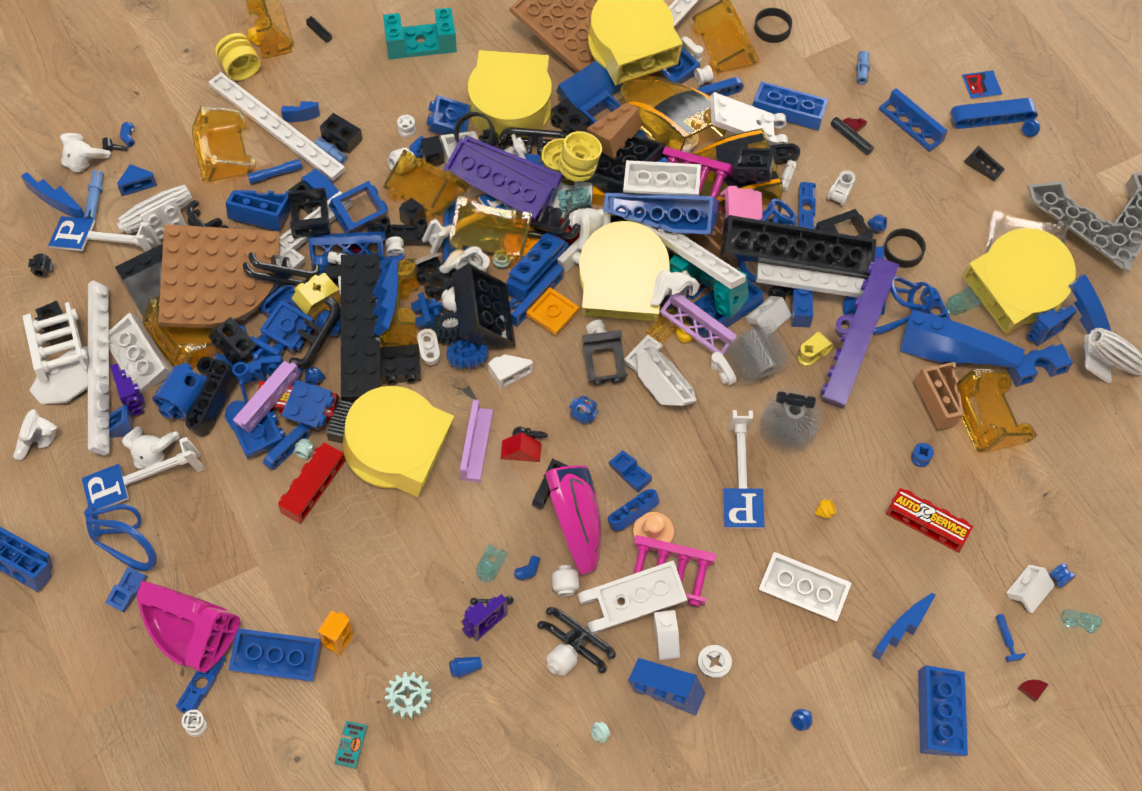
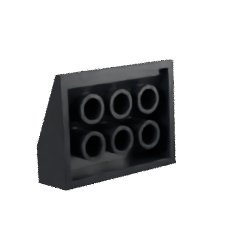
M634 135L631 139L628 138L623 149L619 148L614 159L601 152L595 173L589 181L605 193H628L623 192L626 160L658 162L666 157L663 154L666 144Z
M163 244L115 266L122 284L144 320L159 313Z
M470 263L453 272L452 279L460 337L473 344L508 348L516 347L507 284Z

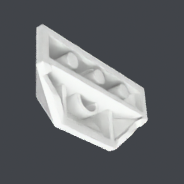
M651 344L638 346V376L660 404L684 406L697 401L693 387L666 356L655 350V347Z
M88 346L82 347V349L85 348L88 355ZM72 348L59 358L76 353V348ZM79 360L49 369V372H46L48 381L40 383L38 377H36L29 391L41 405L68 403L88 389V360H85L87 369L82 368Z

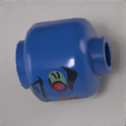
M585 395L580 396L579 399L575 397L569 406L572 409L570 416L582 424L591 423L599 411L597 403Z

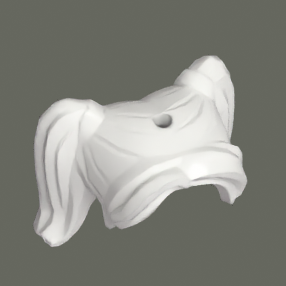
M65 133L60 136V141L63 144L61 164L69 167L74 172H82L90 166L88 162L91 159H108L111 155L108 150L91 148L83 142L81 134Z
M583 208L570 213V226L573 227L575 223H579L581 226L579 249H583L586 241L595 231L610 224V213L604 212V208L599 210Z
M476 246L470 247L465 251L457 249L449 255L444 265L440 266L439 269L443 273H448L453 268L458 270L470 263L487 273L486 270L489 267L490 259Z
M665 269L661 270L656 277L654 293L650 304L652 306L660 305L665 295L680 293L686 298L688 289L689 295L693 296L699 289V283L689 275L687 270L681 273H671Z
M34 409L29 411L19 433L13 455L14 459L23 460L33 442L39 443L38 448L48 447L56 436L58 426L45 418L39 417Z
M136 426L123 437L122 443L130 449L134 466L138 469H143L162 462L165 456L163 450L171 443L177 441L180 436L177 431L170 432L162 438L153 435H142V428Z

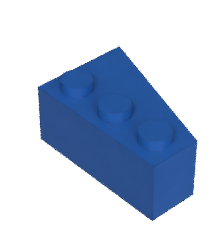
M233 190L225 203L228 219L280 231L291 212L288 192L292 191H286V194H274V191L257 193V191Z
M638 658L629 678V682L635 692L642 695L646 694L695 716L705 696L704 689L697 675Z

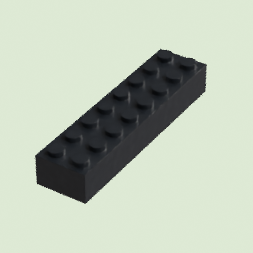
M729 215L724 220L720 257L869 279L871 273L867 271L870 263L875 260L877 239Z
M379 254L341 255V400L355 402L368 391L381 387L380 335L378 336L373 333L378 316L372 313L378 300L372 293L379 278Z

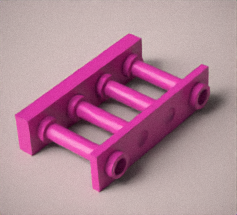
M668 147L664 148L663 154L668 158L669 163L681 162L684 164L701 165L699 195L706 176L710 171H714L717 174L710 196L715 198L718 196L724 177H727V175L733 177V166L731 164ZM718 205V211H721L722 207Z
M636 535L634 547L639 552L633 574L643 571L646 554L649 551L657 552L659 556L657 566L666 563V559L669 556L678 557L677 571L681 583L683 582L687 563L690 560L698 562L699 568L693 594H685L689 605L694 607L705 606L707 598L701 597L707 567H710V565L714 566L717 554Z

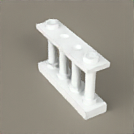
M69 302L65 303L67 311L65 314L41 321H33L31 314L23 316L33 368L40 383L48 381L46 372H49V369L78 360L82 368L87 369L85 360H88V355L85 348L82 349L76 320L79 319L75 308L71 309ZM69 320L70 326L42 335L38 333L42 328ZM72 334L73 336L72 340L46 348L40 346L43 345V342ZM73 347L76 348V353L48 362L44 360L47 355Z

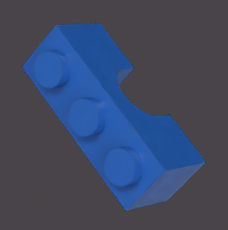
M791 288L790 295H793L791 327L810 328L813 319V291Z
M1063 344L1057 346L1050 345L1043 350H1033L1023 355L1019 368L1006 367V370L1015 387L1034 381L1038 374L1035 367L1044 368L1049 376L1053 377L1067 373L1073 362Z

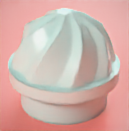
M301 439L295 444L294 453L303 459H308L309 456H312L314 447L309 439Z

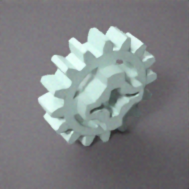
M404 672L402 678L396 675V682L389 681L391 688H385V692L388 694L385 696V702H388V710L393 709L394 716L400 713L401 719L404 720L405 716L409 715L410 720H412L413 714L416 713L420 717L421 709L424 711L428 710L425 703H431V698L428 696L432 695L431 689H427L429 687L428 681L423 682L422 675L416 678L415 672L411 676ZM407 693H410V698H406ZM398 704H402L406 708H402Z

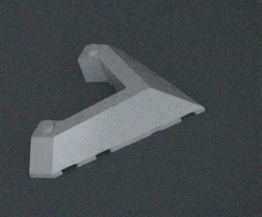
M1142 172L1133 173L1126 183L1131 200L1114 223L1109 220L1104 221L1096 216L1097 213L1074 203V199L1070 198L1067 194L1064 181L1030 184L1027 186L1031 200L1035 205L1129 273L1142 247Z

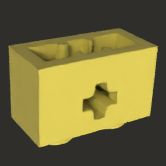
M325 273L320 276L315 275L306 284L301 283L295 288L292 300L308 315L325 305L324 299L326 297L334 299L339 288Z

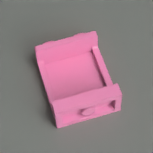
M729 186L720 193L721 197L725 198L726 218L729 215L757 220L762 219V192L754 191L752 188L739 189L737 186Z

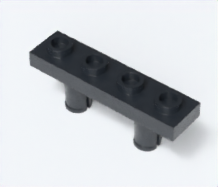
M383 216L380 217L379 224H368L367 232L385 231L386 239L383 241V244L390 237H400L403 239L404 244L431 245L429 241H422L428 227L425 218H418L416 225L390 224V219Z

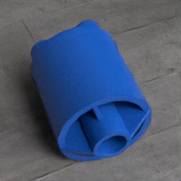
M183 362L181 365H175L152 397L153 402L159 407V413L168 419L174 417L185 420L207 377L202 374L198 375L187 363Z

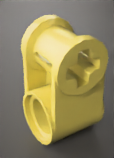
M821 332L815 333L801 345L797 358L799 364L805 367L811 366L821 357L827 355L834 344Z

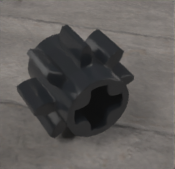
M490 129L483 130V135H479V141L484 143L488 141ZM495 132V138L493 143L491 144V146L494 147L499 146V137L497 132Z
M39 253L34 255L33 259H29L28 267H30V271L35 276L44 277L48 275V272H52L53 263H51L49 256Z

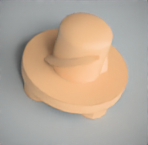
M648 512L636 520L633 535L634 539L636 535L671 543L674 527L670 519L658 512Z

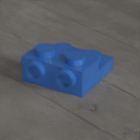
M437 95L434 101L431 100L428 111H431V115L429 114L426 125H429V131L441 135H446L447 132L454 134L457 121L463 115L470 112V105ZM469 119L461 125L459 133L467 132Z
M281 300L260 329V332L283 345L287 351L295 354L296 351L300 352L305 345V337L297 333L298 329H304L312 335L315 329L307 326L303 321L307 318L314 322V318Z
M1071 305L1066 309L1063 307L1057 312L1051 309L1047 313H1040L1036 317L1037 321L1030 326L1031 331L1027 333L1028 339L1038 347L1064 330L1077 310Z
M296 379L281 416L319 431L320 427H323L326 423L328 408L333 406L334 394L325 388L314 384L310 385Z
M269 410L250 434L234 422L231 423L247 459L264 450L267 453L270 452L286 437L283 428H278L276 425L279 420L274 411L270 412Z

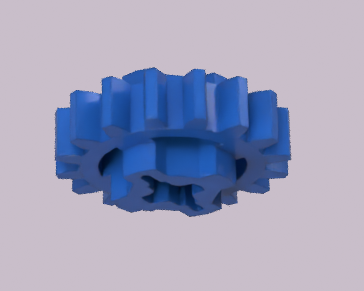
M464 339L457 340V343L454 344L451 342V346L447 347L446 354L449 364H453L455 368L460 366L461 369L464 367L471 369L473 365L478 367V363H485L484 359H488L489 352L487 345L473 344Z

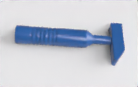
M1003 614L997 615L996 620L1005 645L1011 652V655L1006 657L1007 663L1021 660L1026 653H1015L1013 648L1014 642Z

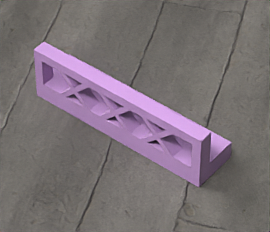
M680 293L671 295L659 312L713 353L720 352L723 355L737 337L736 334ZM670 303L677 307L678 315H670L665 311ZM689 316L692 318L694 326H685L682 317ZM698 328L707 329L709 337H700ZM720 339L728 344L720 351L714 347L713 340Z
M283 361L233 419L234 423L250 434L301 375L297 365L293 362L288 364L286 361Z
M473 400L460 466L461 480L481 483L493 417L492 409L479 408V400Z

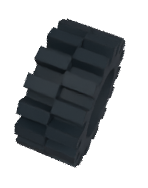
M449 310L450 313L445 311L443 315L439 314L438 318L435 317L433 325L438 341L441 340V343L446 341V344L453 342L454 344L457 340H462L459 334L457 311L453 313V310Z

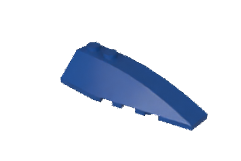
M605 193L603 211L672 233L711 235L717 221L719 200L713 196Z
M916 310L911 312L900 350L902 353L937 363H944L945 361L955 362V364L974 363V365L981 366L982 364H992L997 367L1019 368L1025 351L1010 342L984 331Z

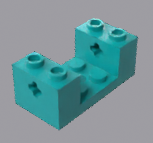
M452 8L434 9V24L402 27L400 13L383 15L388 60L457 52ZM418 39H424L423 42H417Z
M677 253L669 260V271L671 273H681L687 270L692 278L714 289L715 310L720 315H725L731 319L749 300L746 273L738 270L746 275V280L744 283L730 289Z

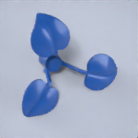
M215 354V359L222 360L233 368L232 371L239 381L243 395V401H233L225 410L226 421L231 429H233L231 425L234 422L233 419L248 403L244 384L249 383L253 375L265 382L268 379L256 373L254 369L250 370L244 358L234 365L226 359L225 355ZM298 367L299 372H300V374H301V373H302V369H301L300 367Z

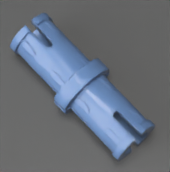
M860 51L858 53V64L856 65L857 82L862 85L868 82V71L870 70L869 52Z
M321 137L314 141V144L340 164L346 163L348 156L339 151L337 146L326 142Z

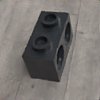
M567 98L551 109L550 121L567 135L577 131L587 133V128L590 127V119Z
M332 113L320 125L321 137L326 142L334 144L339 150L345 151L348 154L363 140L360 128L335 113Z
M437 256L417 264V273H415L418 282L424 284L426 295L436 299V302L442 300L441 296L446 289L449 290L453 287V281L448 273L440 271L439 267L442 264Z
M54 301L35 309L38 315L35 320L41 321L63 314L58 302ZM65 321L43 328L44 332H41V334L62 329L69 325ZM72 334L46 341V343L50 342L51 346L72 340L73 336Z
M231 317L208 336L213 345L218 347L226 359L234 365L257 346Z

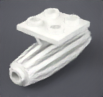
M184 184L164 190L136 204L118 218L119 222L116 224L121 233L125 232L128 235L137 232L142 222L149 223L161 241L164 239V224L187 226L180 210L191 203L193 198Z
M1095 328L1089 335H1085L1084 349L1086 360L1084 363L1088 371L1107 383L1112 382L1111 367L1113 365L1133 375H1142V353L1134 345L1116 333L1103 328Z

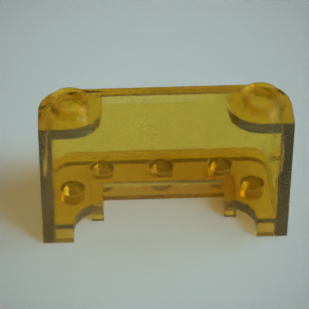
M245 0L249 16L254 13L259 17L255 20L254 26L262 59L291 53L294 50V41L282 3L279 0Z
M720 0L692 16L694 21L692 27L696 34H701L711 56L709 65L713 72L721 73L755 65L760 62L744 24L730 0Z
M200 106L192 126V138L202 181H217L249 174L255 170L256 160L253 159L252 155L246 156L241 135L243 128L246 127V118H244L242 110Z
M404 149L383 188L389 191L387 194L396 200L400 197L408 201L412 197L423 205L422 208L425 209V214L434 218L435 215L440 216L467 192L470 184L455 173L435 167L421 158H416L411 152Z
M458 196L449 236V242L452 243V247L463 249V246L469 248L476 246L483 251L505 255L508 260L518 261V258H523L532 213L523 211V213L516 215L517 211L514 210L512 212L477 204L475 201L471 204L470 201H467L468 198Z
M402 259L397 263V298L389 329L380 335V343L383 347L418 344L415 313L410 308H400V300L409 299V294L413 290L418 291L415 259Z
M160 296L148 299L143 317V325L173 367L184 362L194 369L202 357L212 358L215 354L221 352L208 338L212 333L208 328L158 326Z
M972 369L958 381L957 388L958 393L961 395L964 413L961 418L972 444L978 452H991L1028 443L1037 437L1031 424L1022 423L1018 426L1004 395L1011 387V378L1007 370Z

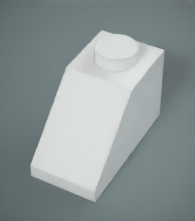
M504 354L501 357L493 358L488 363V373L501 390L533 373V362L529 359Z
M675 610L654 612L653 627L659 661L679 659V631Z

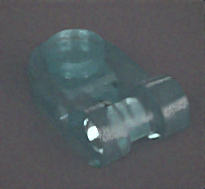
M579 187L560 191L558 193L559 208L563 212H567L572 208L587 205L591 201L589 190Z
M967 287L962 292L949 297L945 307L950 314L959 315L979 306L981 300L974 295L971 287Z
M488 544L476 568L479 580L482 582L493 581L502 567L508 552L497 550L494 545ZM491 556L497 558L495 563L489 560Z
M1076 610L1062 611L1061 620L1068 627H1082L1088 633H1095L1102 625V619L1097 615Z

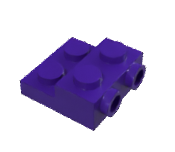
M118 363L110 365L122 404L128 406L132 416L140 415L144 412L142 404H145L142 392H140L138 383L134 384L131 377H127L125 369H120Z
M500 594L497 598H491L487 602L486 607L481 602L469 606L465 611L464 619L461 621L464 626L462 628L464 634L468 638L473 637L477 642L508 615L507 599Z

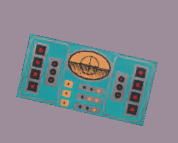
M346 721L335 758V765L357 769L368 728L367 725Z

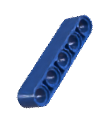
M1032 98L959 105L953 107L950 111L954 126L957 129L1025 122L1028 119H1035L1038 116Z

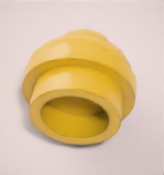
M253 27L247 31L248 40L259 46L264 39V32L261 28Z
M679 327L677 328L676 337L680 342L689 343L694 339Z
M831 499L821 500L815 511V515L827 519L833 518V515L837 514Z

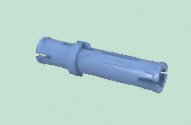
M97 170L92 171L91 183L88 184L87 188L89 193L83 218L89 219L90 217L96 220L99 196L103 190L101 185L104 173L100 170L98 171V176L96 175Z

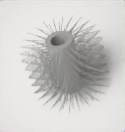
M765 326L760 329L753 328L742 333L741 337L735 338L739 340H735L737 342H735V350L732 352L736 351V353L732 355L736 354L733 357L741 360V362H738L742 365L739 368L744 367L745 370L743 372L745 373L743 375H745L744 377H749L747 381L755 375L758 378L760 376L764 378V376L772 375L776 370H784L778 367V365H786L782 364V362H787L785 360L788 359L786 357L789 355H786L787 353L783 354L785 351L781 352L780 349L782 347L780 346L782 344L778 345L781 342L773 339V329L769 330L767 328L764 331Z
M768 401L767 407L764 409L766 411L763 413L765 418L762 417L760 420L764 419L765 422H770L771 425L763 423L769 429L758 430L765 432L769 430L771 438H777L774 443H777V440L780 439V444L783 439L784 445L788 443V450L789 439L791 440L790 446L792 444L793 447L797 444V449L800 447L797 441L801 442L800 444L804 443L801 439L807 442L811 441L809 437L813 438L815 436L814 431H817L819 429L818 425L821 424L819 423L821 419L811 415L821 417L822 414L814 411L824 410L816 408L817 410L813 408L811 410L804 407L805 405L800 407L788 405L785 402V405L781 403L777 405L774 402L772 404L771 401L770 403ZM809 419H812V420H814V421H816V422L818 421L817 428H816V424L813 423V422H811V420H809Z

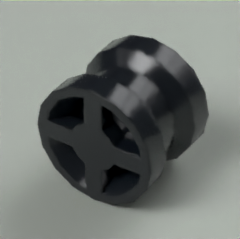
M773 285V287L769 288L768 295L783 297L785 300L786 293L790 291L791 287Z

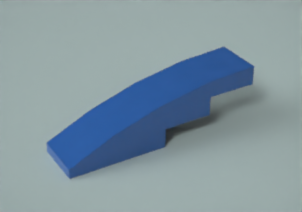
M28 172L21 175L26 187L42 201L66 215L76 218L84 217L82 208L61 186L54 190L45 179L37 183Z
M392 258L383 266L372 293L378 298L372 312L378 316L373 329V333L378 336L389 329L394 314L398 287L397 259Z
M1086 274L1080 275L1068 285L1077 299L1074 304L1082 315L1079 321L1088 335L1095 328L1111 331L1106 313L1095 289Z
M929 594L900 616L887 631L872 656L880 660L888 644L897 647L906 631L914 635L936 594Z

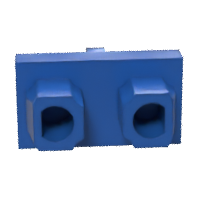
M422 292L418 294L419 299L411 303L412 310L416 315L421 312L423 313L422 316L415 318L416 325L420 330L427 327L434 330L433 321L443 311L444 307L441 302H436V299L429 300L425 298Z
M261 334L257 338L250 337L257 345L250 351L253 361L275 355L282 356L284 354V346L279 343L270 346V340L267 336Z

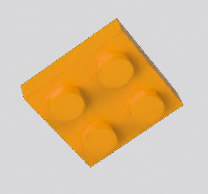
M549 287L526 312V316L557 336L579 312L580 307Z

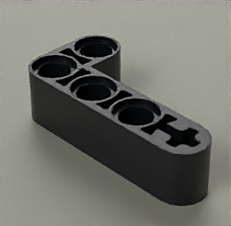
M202 357L197 362V370L206 376L207 379L186 419L187 428L199 437H204L210 432L236 381L231 366L222 360L211 357Z

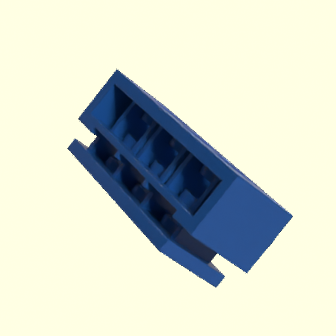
M546 232L509 272L510 277L506 282L508 295L523 302L558 265L557 259L569 248V243Z
M0 527V571L38 592L51 579L50 570L53 567L50 555Z

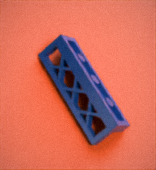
M897 88L891 91L889 100L879 106V110L928 152H931L944 142L948 130ZM892 105L896 111H889L887 107ZM899 117H906L909 122H902ZM912 127L919 128L921 133L914 132ZM925 138H931L935 142L930 145L925 141Z
M385 231L333 233L311 236L308 238L311 260L314 257L328 258L326 254L333 252L331 248L334 244H338L344 249L343 254L345 252L354 254L349 247L352 244H357L362 250L355 254H379V257H384L383 241L386 239ZM370 243H377L378 253H372L366 247ZM314 245H321L326 250L324 254L316 255Z
M558 264L521 304H519V300L516 298L509 302L510 310H514L511 313V319L515 327H518L527 318L526 312L549 287L554 289L564 278V268Z

